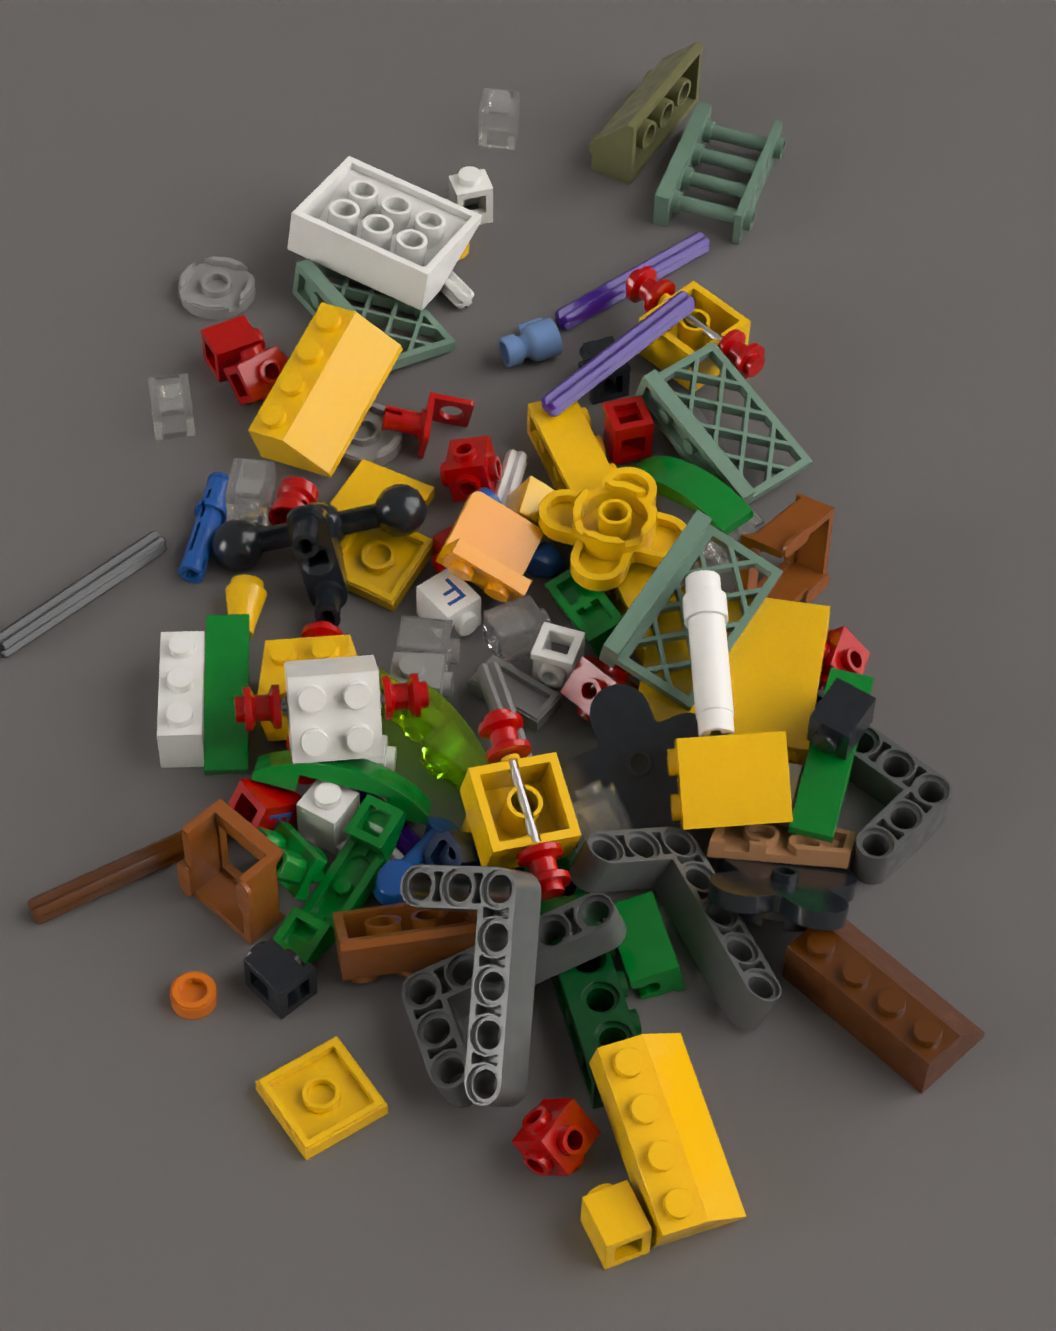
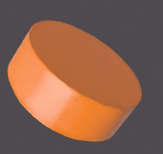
M190 971L178 976L170 987V1000L174 1012L180 1017L189 1020L201 1019L212 1013L218 1001L214 980L209 975L199 971Z

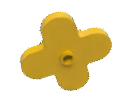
M621 467L610 471L603 478L599 488H595L588 492V487L581 492L572 489L553 491L541 500L538 510V524L543 534L554 541L574 546L570 558L571 576L577 584L592 591H607L619 586L625 580L629 568L634 562L658 567L686 527V524L681 519L657 511L655 505L657 496L656 482L649 473L635 467Z

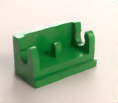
M569 569L544 584L545 589L576 629L585 632V640L592 646V650L599 658L604 643L623 616L603 591L588 590L577 584L572 578Z
M650 891L614 903L626 923L627 929L625 939L618 946L630 985L632 989L639 988L637 991L640 999L657 997L674 990L677 992L685 990L680 967L653 892Z

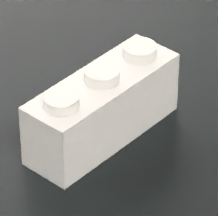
M204 631L161 632L157 742L161 768L204 767Z

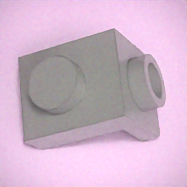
M393 652L389 676L392 683H406L410 673H417L419 682L427 681L429 699H433L434 713H443L445 698H452L454 693V672H447L445 654Z

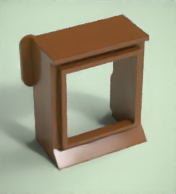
M798 493L795 503H791L756 533L740 535V544L760 556V551H764L778 558L784 557V561L777 566L783 573L767 598L795 602L803 598V602L810 603L826 589L830 580V576L827 574L835 507ZM757 569L739 570L744 590L761 588L769 578L765 576L757 583Z
M221 798L181 828L185 862L180 861L177 864L179 886L187 896L194 895L251 945L285 918V915L279 911L276 865L284 853L281 848ZM226 832L260 860L245 873L240 872L229 862Z

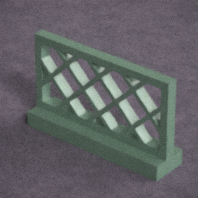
M310 259L296 262L292 293L312 316L316 313L321 302L355 311L369 322L386 326L384 333L399 343L402 348L408 349L406 352L400 353L392 370L455 351L456 341L426 308L421 311L395 298L376 294V290L372 288L368 292L349 287L351 282L362 283L341 275L323 265L317 267ZM334 277L345 280L344 285L331 283L327 278ZM345 298L366 304L364 308L352 306ZM371 304L392 309L391 315L370 310ZM397 312L412 314L418 321L397 317ZM392 328L412 332L413 336L408 338L390 332ZM421 334L433 337L437 342L429 343L417 340V338Z
M714 341L658 373L655 369L642 377L635 396L642 395L652 420L687 462L704 469L726 484L748 505L811 466L812 459ZM710 357L720 369L719 377L699 373V363ZM672 378L690 381L689 394L674 392L667 384V381ZM696 383L718 387L716 401L696 397ZM724 389L739 392L744 398V407L723 403ZM693 406L715 411L713 425L699 422L693 415ZM721 413L742 417L741 431L720 427ZM749 419L764 422L769 428V436L747 433ZM718 437L740 441L738 455L723 452L717 445ZM746 443L767 447L766 461L745 457ZM774 449L788 452L796 463L791 466L772 463ZM743 467L763 471V483L753 488L742 475Z
M698 509L608 637L599 657L600 661L614 669L616 665L687 711H690L695 704L694 691L692 690L687 696L673 687L669 674L672 671L691 668L688 628L684 624L683 595L680 584L689 574L696 571L709 570L718 574L732 572L736 592L726 593L727 602L739 600L742 617L739 621L727 623L726 632L732 631L727 638L729 654L783 573L775 565L710 525L712 518ZM710 541H713L727 551L729 563L707 567L703 551ZM736 557H738L742 561L737 562ZM698 560L700 568L691 570V568ZM755 568L769 578L761 588L744 590L739 570ZM675 593L677 602L668 603ZM755 597L748 607L746 599ZM679 610L683 631L660 635L657 622L660 613ZM652 628L653 636L645 637L649 629ZM686 639L690 660L667 664L663 643ZM655 644L660 665L644 668L630 659L637 647ZM661 673H662L663 679H661L660 677L656 676L655 674H661Z

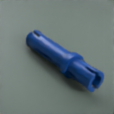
M213 472L208 476L204 495L196 503L194 509L196 520L178 569V575H182L181 579L188 583L198 584L204 580L207 565L212 554L211 541L214 533L226 521L228 515L226 506L234 486V481L230 480L231 477L222 472Z

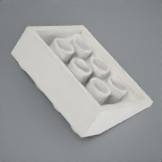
M348 156L291 213L287 249L422 311L443 287L446 279L481 223L482 215Z

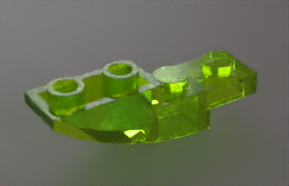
M378 667L380 690L381 676L388 675L393 684L400 683L392 676H390L388 673H386L384 670H382L380 667ZM428 685L429 708H421V717L413 718L409 709L396 710L392 721L401 727L404 734L410 740L422 743L421 763H423L425 769L433 777L446 780L460 794L459 790L468 768L488 764L486 753L474 732L458 711L441 694ZM381 708V717H384L383 709Z

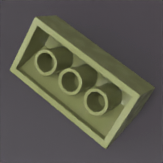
M695 42L662 58L653 70L647 71L640 86L628 94L624 105L619 111H614L603 130L596 132L592 137L589 145V152L592 153L591 170L631 185L699 101L703 56L702 43Z

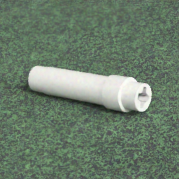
M709 570L696 571L685 578L686 594L683 596L682 602L684 624L688 628L698 735L699 737L735 734L726 633V625L729 621L727 597L725 592L721 590L720 575Z

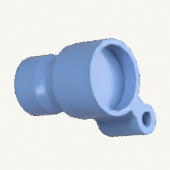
M539 317L518 324L519 336L510 334L498 339L502 360L508 368L522 364L525 358H530L534 362H541L561 355L563 351L558 328L549 317L545 319Z

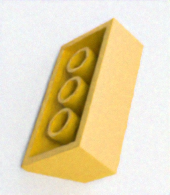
M321 302L248 429L261 457L331 478L402 352L401 345L357 312Z
M681 1033L641 1034L598 1047L589 1064L634 1194L652 1227L651 1243L653 1248L745 1219L747 1216Z

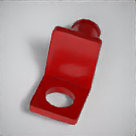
M430 392L425 409L422 408L421 412L386 404L381 430L416 435V439L419 440L417 457L424 458L432 421L467 427L474 409V401ZM454 406L462 410V413L450 415L444 413L441 408Z

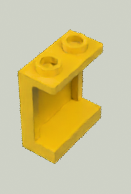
M786 731L677 738L674 740L675 748L667 749L668 775L677 776L678 794H670L672 821H680L682 830L793 822Z

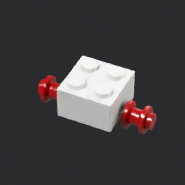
M374 655L284 662L286 697H282V702L279 684L271 685L268 694L254 695L249 686L242 687L243 696L234 697L236 724L245 723L246 732L253 731L256 722L270 721L275 729H282L283 711V716L288 717L289 747L293 764L384 757L381 708L383 709L384 720H392L396 710L408 709L413 718L421 717V708H429L427 681L419 682L417 673H410L406 683L393 684L388 675L381 676L380 690L379 670Z

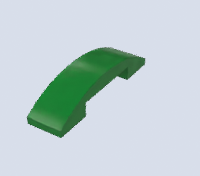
M650 456L632 466L646 471L654 478L657 485V494L693 510V514L698 509L712 518L710 525L726 535L754 517L753 510L731 488L712 474L692 463L669 456Z
M284 750L259 756L251 780L293 791L296 790L300 775L384 796L387 797L386 803L405 811L407 814L406 820L424 825L428 823L432 801L419 788L398 773L368 759L293 764L290 750Z
M367 794L344 829L349 839L302 910L295 906L292 908L273 937L284 950L287 948L292 949L300 957L304 965L308 962L313 964L336 942L332 913L361 909L374 889L380 869L390 860L407 817L405 811Z

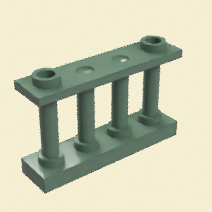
M698 101L655 193L653 224L667 227L673 213L679 214L680 211L733 223L732 243L739 245L745 230H752L756 216V209L754 208L775 159L781 160L786 146V138L781 137L783 121L775 120L768 137L716 125V122L711 120L712 105ZM712 140L762 152L758 161L706 149L705 142L710 143ZM701 163L752 176L747 185L695 172L694 166H700ZM695 187L741 198L738 208H732L684 196L683 190Z

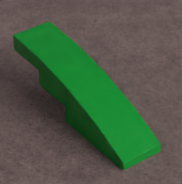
M249 614L206 615L204 673L205 775L249 774L250 731L246 732L245 723L236 724L234 697L243 696L242 687H250Z
M831 668L824 695L837 677L871 695L874 677ZM810 742L792 812L793 822L789 824V833L830 843L833 842L858 743L848 758L844 760L835 754L823 753Z

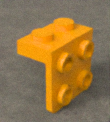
M476 491L469 495L436 562L448 568L449 572L454 576L470 581L480 587L491 598L507 604L525 596L532 581L523 575L543 537V532L540 527L486 494Z

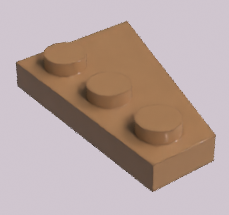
M790 822L715 827L709 842L707 857L847 869L854 849L857 832L836 827L833 842L830 843L789 833Z

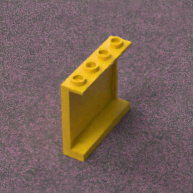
M681 586L683 596L686 594L685 586ZM675 593L668 603L677 602ZM755 597L746 599L748 607ZM766 598L729 652L735 734L786 731L788 762L804 766L810 746V741L807 740L809 718L816 708L831 606ZM739 600L727 602L728 623L739 621L742 617ZM679 610L660 613L657 618L660 635L683 631ZM652 628L649 629L648 637L653 636ZM732 631L726 632L727 638L729 637ZM686 639L663 643L667 664L690 660ZM656 645L646 646L643 667L660 665ZM692 668L669 672L672 686L688 696L693 690ZM661 673V674H655L656 676H658V677H660L661 679H663L662 673ZM640 680L639 691L646 697L657 722L682 713H695V704L690 711H687Z

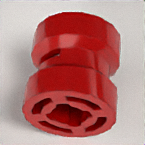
M292 476L283 479L276 493L277 499L273 502L268 513L269 521L272 525L286 523L287 514L290 510L317 502L319 491L316 486L302 477Z

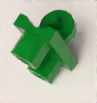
M279 820L274 831L259 827L258 830L284 851L276 865L277 880L294 898L306 901L309 895V885L321 881L328 866L326 855L316 846H311L289 823Z

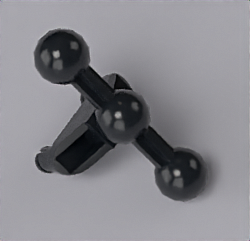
M394 484L381 492L376 503L338 511L336 507L326 502H312L290 510L287 514L286 523L257 528L256 525L245 519H232L221 524L214 533L211 541L212 552L220 566L230 571H246L257 564L263 552L292 546L309 600L315 607L316 622L327 621L338 626L341 621V608L348 599V580L343 551L340 545L344 535L381 527L384 532L394 537L409 536L417 532L423 524L427 515V505L417 489L407 484Z

